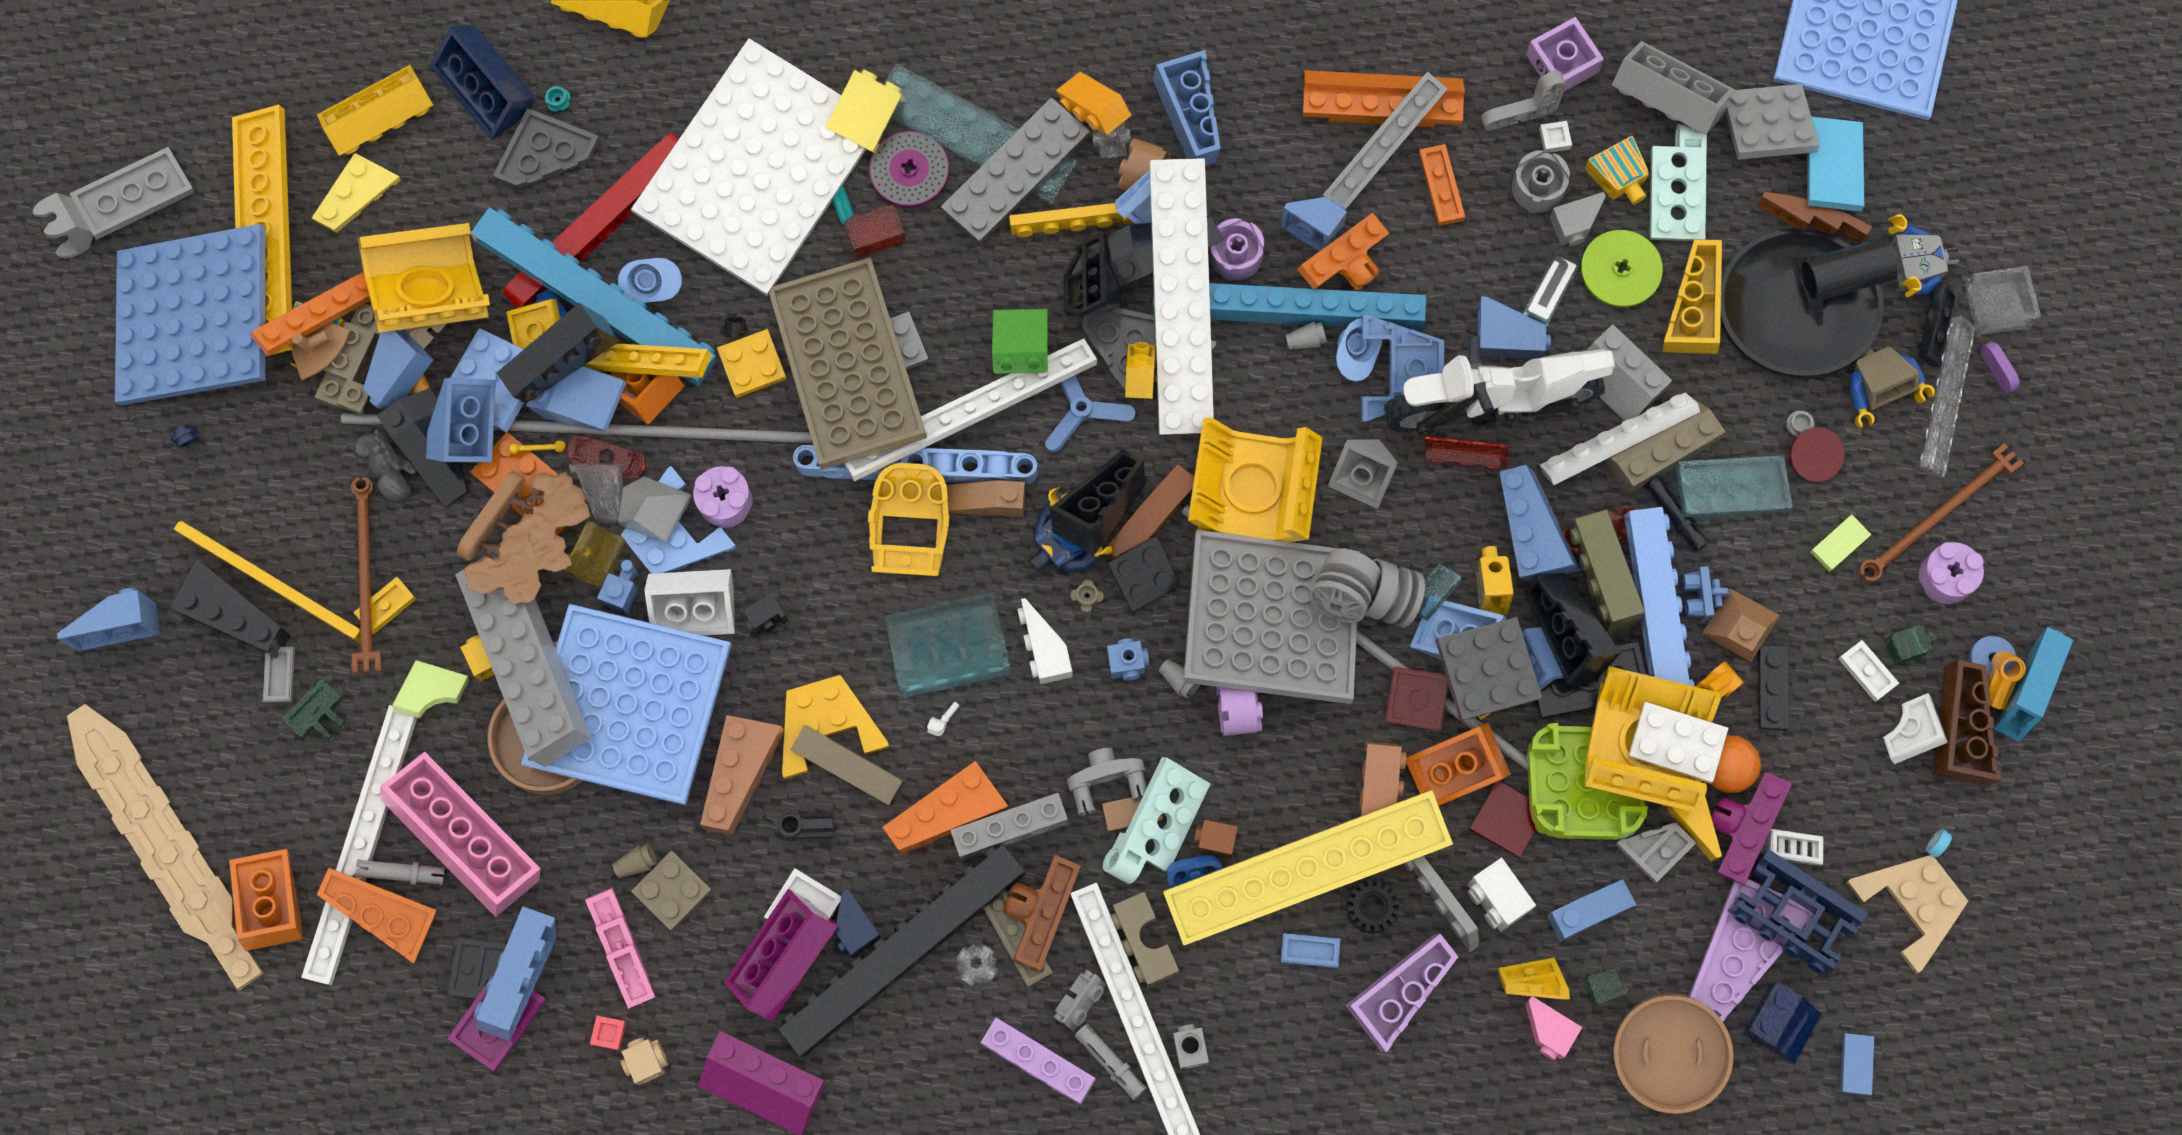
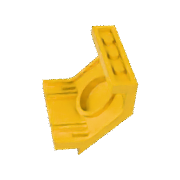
M469 223L359 237L358 244L365 283L379 333L488 318L487 306L490 305L488 294L483 295L474 264L469 236L471 234Z
M1212 417L1203 419L1188 521L1198 526L1197 530L1285 542L1308 540L1323 437L1307 427L1298 428L1296 437L1293 438L1250 434L1234 431Z
M1608 666L1604 681L1600 684L1585 760V786L1699 813L1707 791L1706 783H1701V780L1629 758L1628 754L1644 702L1712 723L1721 700L1720 693Z

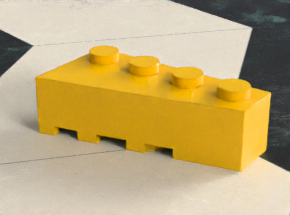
M1694 240L1662 352L1718 354L1720 345L1722 240Z

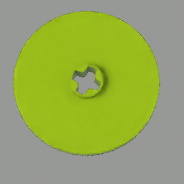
M1614 230L1601 234L1588 245L1581 261V275L1588 291L1599 301L1613 307L1626 308L1645 302L1657 290L1662 278V260L1657 249L1648 239L1632 231ZM1621 263L1626 265L1625 269L1627 270H1624L1622 274L1617 272V266H1620Z

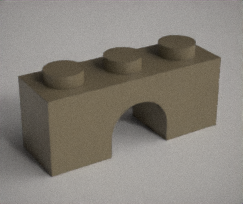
M1145 892L1113 905L1114 913L1110 914L1116 930L1122 929L1126 939L1121 942L1127 956L1133 955L1137 966L1133 967L1139 983L1145 981L1148 988L1179 974V969L1168 944L1157 949H1151L1146 947L1140 940L1141 930L1145 926L1156 922V917Z

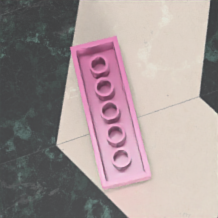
M426 752L422 753L380 786L381 801L495 917L539 882V866Z

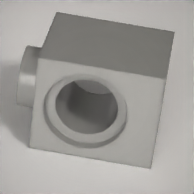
M1195 1024L1178 1027V1032L1173 1033V1039L1180 1070L1208 1065L1209 1060L1202 1028L1195 1029ZM1194 1039L1198 1043V1050L1193 1054L1184 1052L1182 1049L1184 1040Z

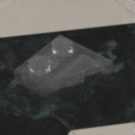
M608 463L569 464L571 473L576 472L583 486L580 489H582L585 498L589 501L590 509L595 519L619 520L623 492L622 465Z

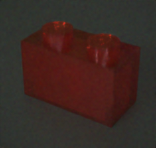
M895 204L891 206L882 205L873 212L864 215L861 213L855 214L844 221L856 259L907 242Z

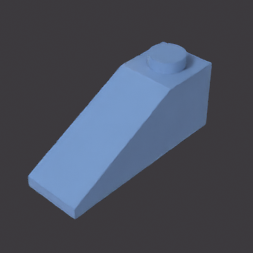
M1622 879L1551 912L1547 918L1559 941L1562 942L1636 906V903Z

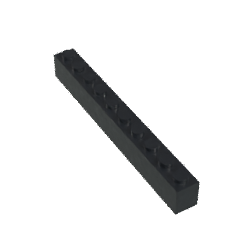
M1004 845L999 848L994 846L983 855L985 860L979 865L975 866L972 864L961 873L962 879L955 884L950 882L938 892L940 897L931 903L928 900L916 910L917 916L910 921L905 919L894 928L896 933L889 939L883 937L871 947L872 953L865 958L860 956L849 965L850 971L844 976L836 975L826 984L828 986L827 990L821 995L815 993L804 1002L805 1008L799 1013L791 1012L781 1021L783 1026L778 1030L799 1057H806L1026 875L1023 868Z

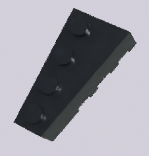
M578 303L496 373L513 398L528 403L620 342V339L603 316Z
M1121 450L1050 507L1052 532L1095 555L1145 487L1144 460L1125 450Z
M196 559L170 607L176 613L276 659L280 654L278 652L279 649L285 646L290 637L287 631L198 559Z
M1565 573L1536 576L1524 592L1567 686L1596 682L1607 670L1608 666L1621 654L1620 650Z

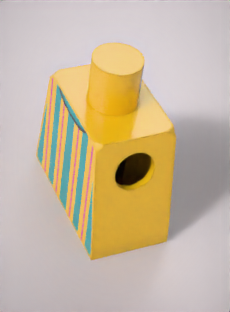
M1633 136L1588 160L1585 167L1586 172L1612 200L1626 194L1631 203L1635 205L1646 198V194L1640 185L1645 183L1649 173Z
M1488 546L1482 549V558L1479 559L1476 571L1479 609L1507 615L1513 597L1509 560L1506 556H1499L1498 547Z

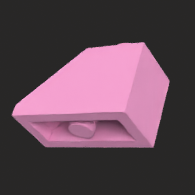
M1531 996L1525 1005L1535 1043L1541 1047L1540 1052L1552 1060H1555L1556 1057L1563 1059L1582 1027Z

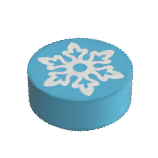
M1941 828L1933 835L1925 851L1933 857L1940 856L1949 846L1952 835Z

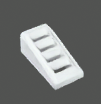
M1772 829L1761 851L1762 855L1770 849L1790 863L1823 865L1822 836ZM1785 840H1788V853H1785ZM1797 841H1800V855H1796ZM1808 842H1812V857L1807 856Z

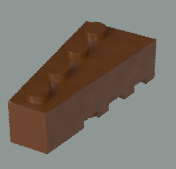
M1957 660L1945 666L1939 719L1948 743L1936 747L1933 775L1987 786L2002 781L2001 771H1998L1996 757L1999 756L1997 745H1994L1992 729L1995 727L1994 719L1990 716L1989 702H1991L1986 665Z

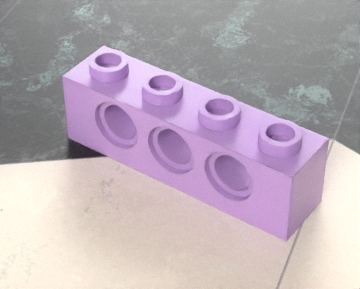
M998 1018L994 1019L981 1041L982 1046L1080 1106L1096 1081L1090 1074Z

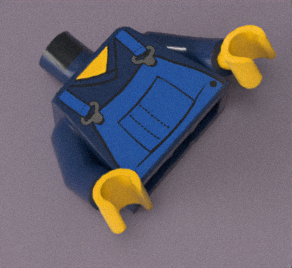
M1060 487L1049 492V501H1047L1040 512L1033 531L1034 545L1039 552L1028 561L1038 573L1049 564L1058 573L1062 571L1068 573L1086 571L1100 559L1101 555L1112 552V547H1106L1104 550L1100 547L1096 554L1093 555L1052 532L1050 507L1059 501L1056 493Z

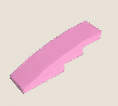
M613 887L586 898L585 901L607 954L606 958L628 1009L654 998L653 988Z

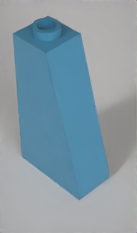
M2049 627L2039 635L2025 662V674L2016 682L2006 708L2002 710L1993 729L2020 742L2043 718L2073 639Z

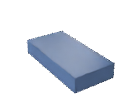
M1283 933L1281 963L1338 968L1340 939Z
M1843 1034L1841 1093L1872 1095L1874 1036Z

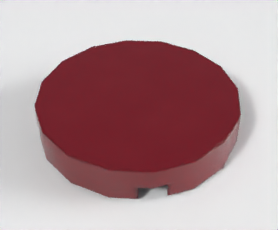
M1812 427L1804 429L1794 437L1791 449H1789L1788 458L1790 466L1796 475L1808 481L1821 482L1829 480L1839 472L1844 462L1845 451L1843 443L1837 434L1826 428Z

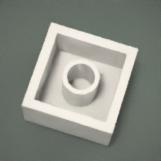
M1502 858L1478 873L1467 884L1470 889L1467 893L1476 905H1482L1487 912L1484 915L1486 921L1493 929L1497 927L1500 932L1528 914L1536 906Z

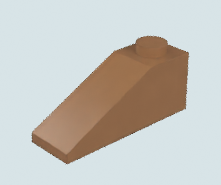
M996 480L946 485L948 513L1024 517L1025 482Z

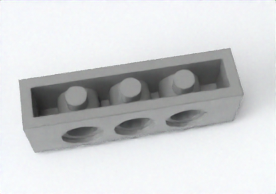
M1059 793L952 829L951 833L962 862L983 855L994 846L999 848L1004 845L1006 847L1068 825V819Z

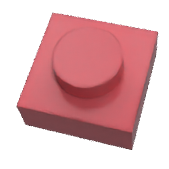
M596 1016L590 1044L620 1051L627 1022Z

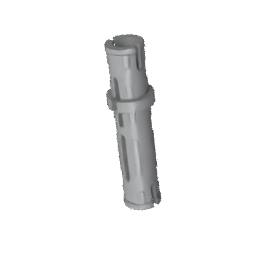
M357 859L356 866L368 868V870L356 869L355 877L410 881L412 885H416L417 882L443 885L444 878L432 876V874L444 875L445 867L419 866L418 862L408 865Z
M1088 1023L1074 1035L1111 1075L1110 1079L1114 1083L1117 1082L1132 1100H1135L1146 1090L1147 1087L1129 1070L1130 1066L1128 1063L1124 1064L1093 1031Z

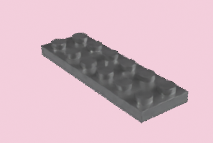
M1050 98L941 206V211L977 243L981 244L1090 136V130L1053 98Z

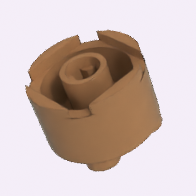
M1133 138L1128 151L1130 153L1128 160L1123 159L1118 174L1122 176L1118 189L1126 192L1150 170V160H1170L1171 151Z

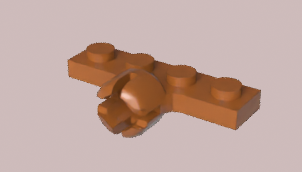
M1054 855L1040 889H1033L1019 882L1010 888L1007 894V902H1004L1003 912L1010 917L1022 921L1025 925V930L1013 962L1037 972L1042 970L1080 870V865Z

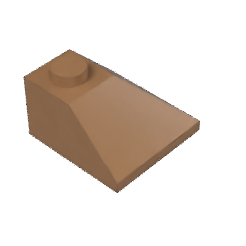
M1730 589V595L1722 601L1723 607L1717 608L1714 616H1712L1703 630L1702 635L1752 662L1780 615Z

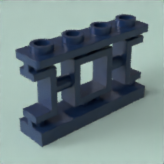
M1768 849L1759 857L1751 872L1763 880L1754 897L1751 898L1743 892L1739 893L1734 903L1729 907L1728 912L1733 915V918L1738 923L1745 926L1749 925L1757 930L1758 935L1764 940L1774 941L1783 947V951L1793 958H1800L1806 962L1808 968L1820 975H1828L1836 969L1837 963L1841 959L1840 955L1829 949L1839 931L1849 937L1853 936L1857 932L1859 925L1864 922L1868 913ZM1774 878L1788 886L1781 898L1768 890ZM1761 899L1775 907L1768 919L1754 911ZM1789 899L1812 912L1802 931L1779 916ZM1824 910L1838 919L1831 929L1817 922ZM1811 932L1824 939L1818 952L1803 943Z

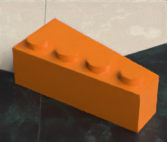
M974 761L883 826V829L899 853L903 855L952 835V829L1007 811L1009 807L977 762Z

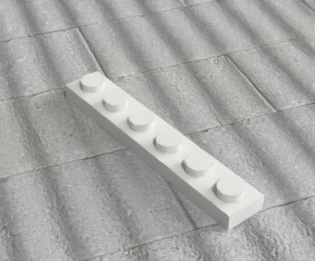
M1686 392L1675 395L1669 401L1657 407L1649 408L1645 413L1633 419L1625 420L1621 425L1609 431L1601 432L1597 437L1577 444L1560 455L1551 457L1548 461L1540 464L1541 471L1555 485L1700 413L1698 403Z

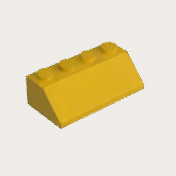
M551 0L552 4L560 6V9L563 11L580 13L586 19L605 22L611 28H622L630 31L632 35L642 38L648 37L657 30L670 0Z
M408 65L322 111L317 116L323 130L340 156L344 153L348 155L355 152L359 145L366 141L373 142L383 135L382 133L390 128H400L406 123L407 119L414 115L416 117L424 115L429 111V107L433 106V103L411 65Z

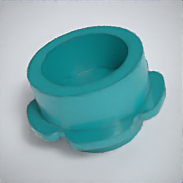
M554 86L546 92L545 103L548 104L547 107L551 111H563L570 104V93L562 87Z

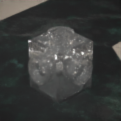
M1124 122L1108 135L1098 129L1092 131L1093 147L1098 146L1100 158L1127 156L1126 144H1131L1130 128H1125Z
M973 943L969 949L964 947L956 959V962L959 963L956 968L961 973L959 978L972 987L975 983L981 987L985 982L990 983L998 972V968H996L998 962L993 957L995 952L982 943L979 947ZM975 958L982 961L981 966L977 969L971 967V962Z

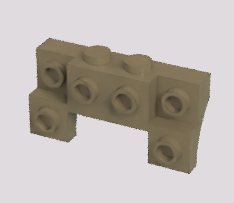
M364 304L356 309L350 323L345 322L343 328L351 331L348 340L338 357L324 369L326 374L315 395V399L320 403L364 415L365 411L363 409L370 397L363 390L364 385L362 382L371 365L380 336L372 306Z

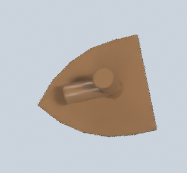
M327 324L305 337L299 333L293 335V350L291 351L301 380H305L327 368L344 348L351 331L335 324Z

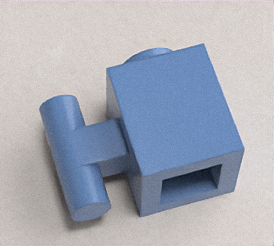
M624 560L621 564L622 571L619 577L608 573L597 599L603 606L629 615L639 592L636 585L632 582L638 572L631 561Z

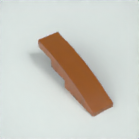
M1765 192L1757 204L1761 209L1795 229L1805 231L1809 225L1819 232L1832 236L1839 231L1859 244L1863 242L1872 226L1845 212L1833 208L1808 206L1807 199Z
M1177 465L1109 543L1107 547H1112V552L1108 555L1113 558L1139 543L1156 536L1160 532L1161 527L1179 509L1180 504L1192 492L1194 477L1180 465Z

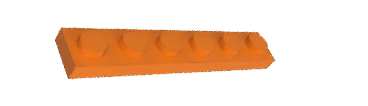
M364 272L251 331V338L267 356H270L292 344L293 335L299 333L305 337L370 302Z

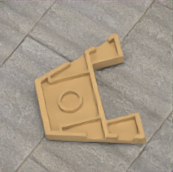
M1932 855L1858 876L1845 882L1861 903L1886 887L1923 936L1900 952L1915 974L1923 970L1968 903L1966 897Z

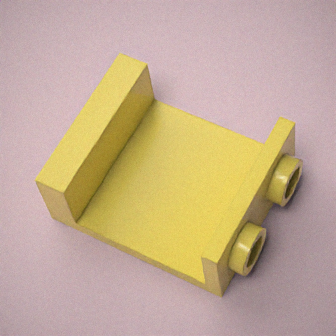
M864 69L862 73L854 70L826 128L875 153L880 145L878 142L898 102H903L904 96L899 93L901 89L892 83L886 82L884 86L876 81V75Z

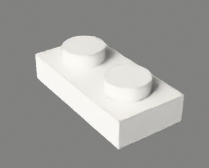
M1863 640L1838 658L1874 702L1899 684Z

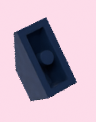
M847 888L843 890L836 921L838 927L835 930L839 938L835 940V943L844 955L849 952L854 958L880 940L881 937Z

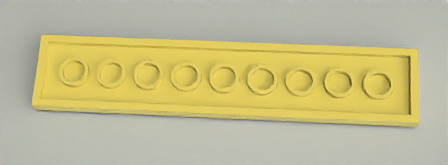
M1429 790L1164 890L1163 893L1182 943L1187 945L1453 845L1433 791Z

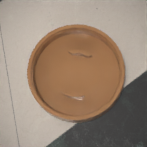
M503 699L496 708L488 729L490 756L499 772L516 787L539 795L562 793L583 782L582 780L521 765L525 751L506 702Z
M1659 994L1636 1004L1625 1015L1615 1035L1614 1061L1622 1084L1640 1103L1664 1113H1687L1704 1107L1722 1092L1732 1071L1733 1046L1723 1021L1708 1005L1696 998L1683 994Z

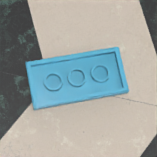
M1811 117L1819 148L1818 152L1807 153L1808 206L1862 212L1864 208L1863 122Z

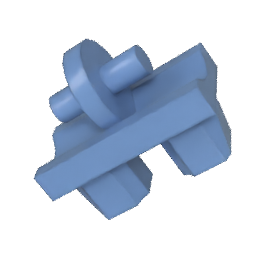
M1709 566L1700 567L1697 572L1684 574L1681 578L1683 591H1697L1698 599L1685 601L1686 617H1700L1701 622L1710 621V617L1714 616V607H1723L1722 598L1730 595L1729 589L1721 588L1719 579H1714L1710 582Z

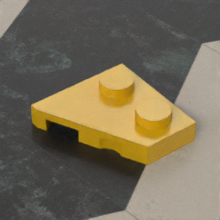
M1555 958L1498 968L1499 978L1506 994L1570 999L1569 988Z

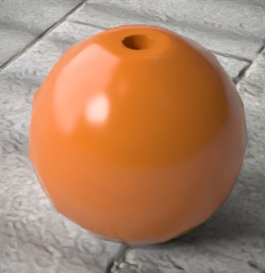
M1726 735L1715 777L1710 784L1713 788L1723 793H1739L1749 789L1758 779L1761 771V760L1757 749L1749 740L1740 736Z

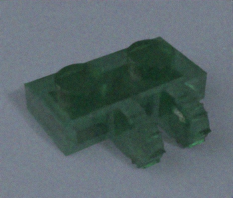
M321 678L281 719L302 739L315 728L328 741H331L334 738L333 733L321 725L320 722L328 715L335 725L343 729L347 724L333 709L344 698Z

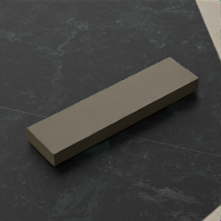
M804 725L791 748L795 753L887 805H890L903 782V779L807 725Z
M1006 891L984 910L1013 960L1024 933L1025 925L1022 921L1004 914L1003 905L1008 899ZM1046 960L1040 972L1014 962L1027 987L1053 974Z

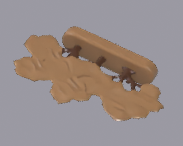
M513 470L509 472L458 545L457 556L465 560H472L481 548L484 549L486 556L481 561L469 564L464 569L465 577L468 580L467 588L480 594H486L502 587L504 588V595L511 604L529 603L535 599L541 587L538 570L545 569L557 572L572 565L569 555L564 553L566 548L564 538L557 536L555 530L557 527L579 524L590 517L588 505L584 502L585 496L582 489L573 485V478L568 476L566 472L557 476L547 473L536 474L532 478L531 483L533 493L525 497H519L525 484L524 475ZM541 490L544 492V495H537L536 493ZM533 499H544V503L539 506L527 504V502L532 503ZM512 504L521 506L523 510V518L514 525L502 521V518ZM526 508L532 509V514H528ZM497 526L503 528L504 532L500 544L486 543ZM492 552L499 555V559L492 558Z

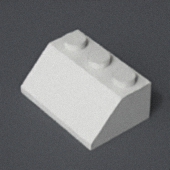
M731 569L648 574L645 598L649 623L702 636L735 634L734 588Z

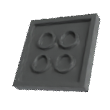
M1517 617L1440 637L1435 640L1460 721L1542 699Z

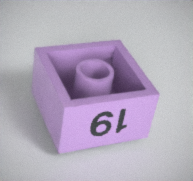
M1576 17L1530 41L1526 56L1540 77L1553 71L1562 72L1566 83L1564 91L1599 73L1604 60Z

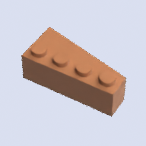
M726 715L700 823L704 830L733 835L749 804L751 796L758 787L767 765L770 763L779 742L784 736L782 726Z
M1364 741L1363 751H1366V759H1364L1362 764V782H1364V785L1360 792L1361 816L1397 803V797H1403L1404 781L1399 780L1400 769H1405L1406 752H1401L1402 747L1400 745Z

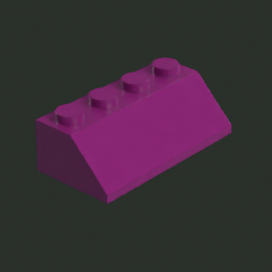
M788 888L724 981V984L748 1010L773 1022L838 926L824 912Z
M719 1031L706 1058L698 1087L797 1135H802L827 1083Z

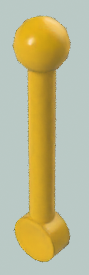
M556 441L555 444L524 446L512 443L509 445L508 450L511 454H516L518 451L553 449L556 452H563L566 444L563 441Z

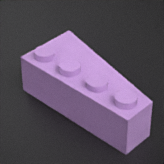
M1434 934L1345 1006L1380 1051L1387 1052L1458 956L1441 934Z

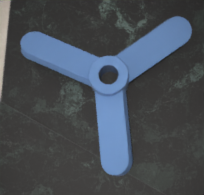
M1074 375L1060 382L1070 403V410L1048 437L1045 446L1048 451L1057 452L1063 447L1083 420L1099 418L1131 421L1135 417V409L1131 405L1090 401L1085 397ZM1080 405L1086 407L1084 411H1078L1076 408Z

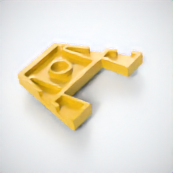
M841 675L786 692L782 766L784 779L809 772L805 758L791 750L804 725L815 729L825 736L857 728L865 755L889 748L887 740Z

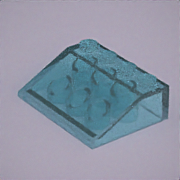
M993 592L885 616L896 677L902 698L1011 674Z

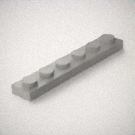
M1426 72L1322 196L1330 201L1335 200L1339 202L1346 210L1448 88L1429 72Z

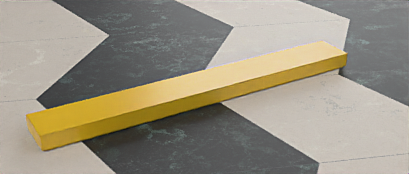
M179 521L174 527V530L186 539L361 645L359 628L186 523Z

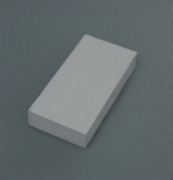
M281 647L278 651L277 659L265 653L264 703L293 702L294 647Z

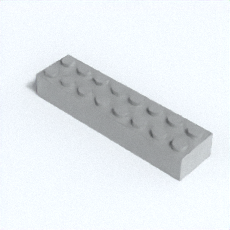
M492 552V558L499 559V555ZM486 556L482 557L481 559L477 560L476 562L481 561V560L484 559ZM464 569L455 574L527 758L546 767L590 740L592 737L536 600L534 599L529 603L511 604L503 593L504 588L499 587L489 593L480 594L466 587L468 580L465 577Z

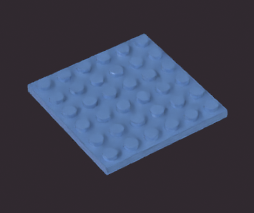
M256 224L117 251L115 403L127 405L265 381V353L251 338V331L265 324L264 226Z

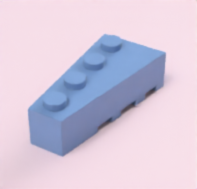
M522 906L506 948L499 958L496 972L488 981L485 999L483 1002L480 1001L474 1012L477 1030L508 1041L511 1040L556 941L554 917Z

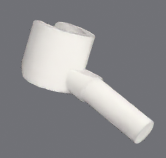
M954 702L942 716L941 720L932 717L927 726V732L941 736L944 733L947 722L958 709L959 704Z

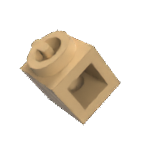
M639 1038L628 1043V1049L621 1051L624 1059L621 1060L622 1068L627 1076H632L635 1084L642 1085L666 1074L664 1067L668 1066V1061L658 1040L651 1041L647 1039L644 1041V1038Z

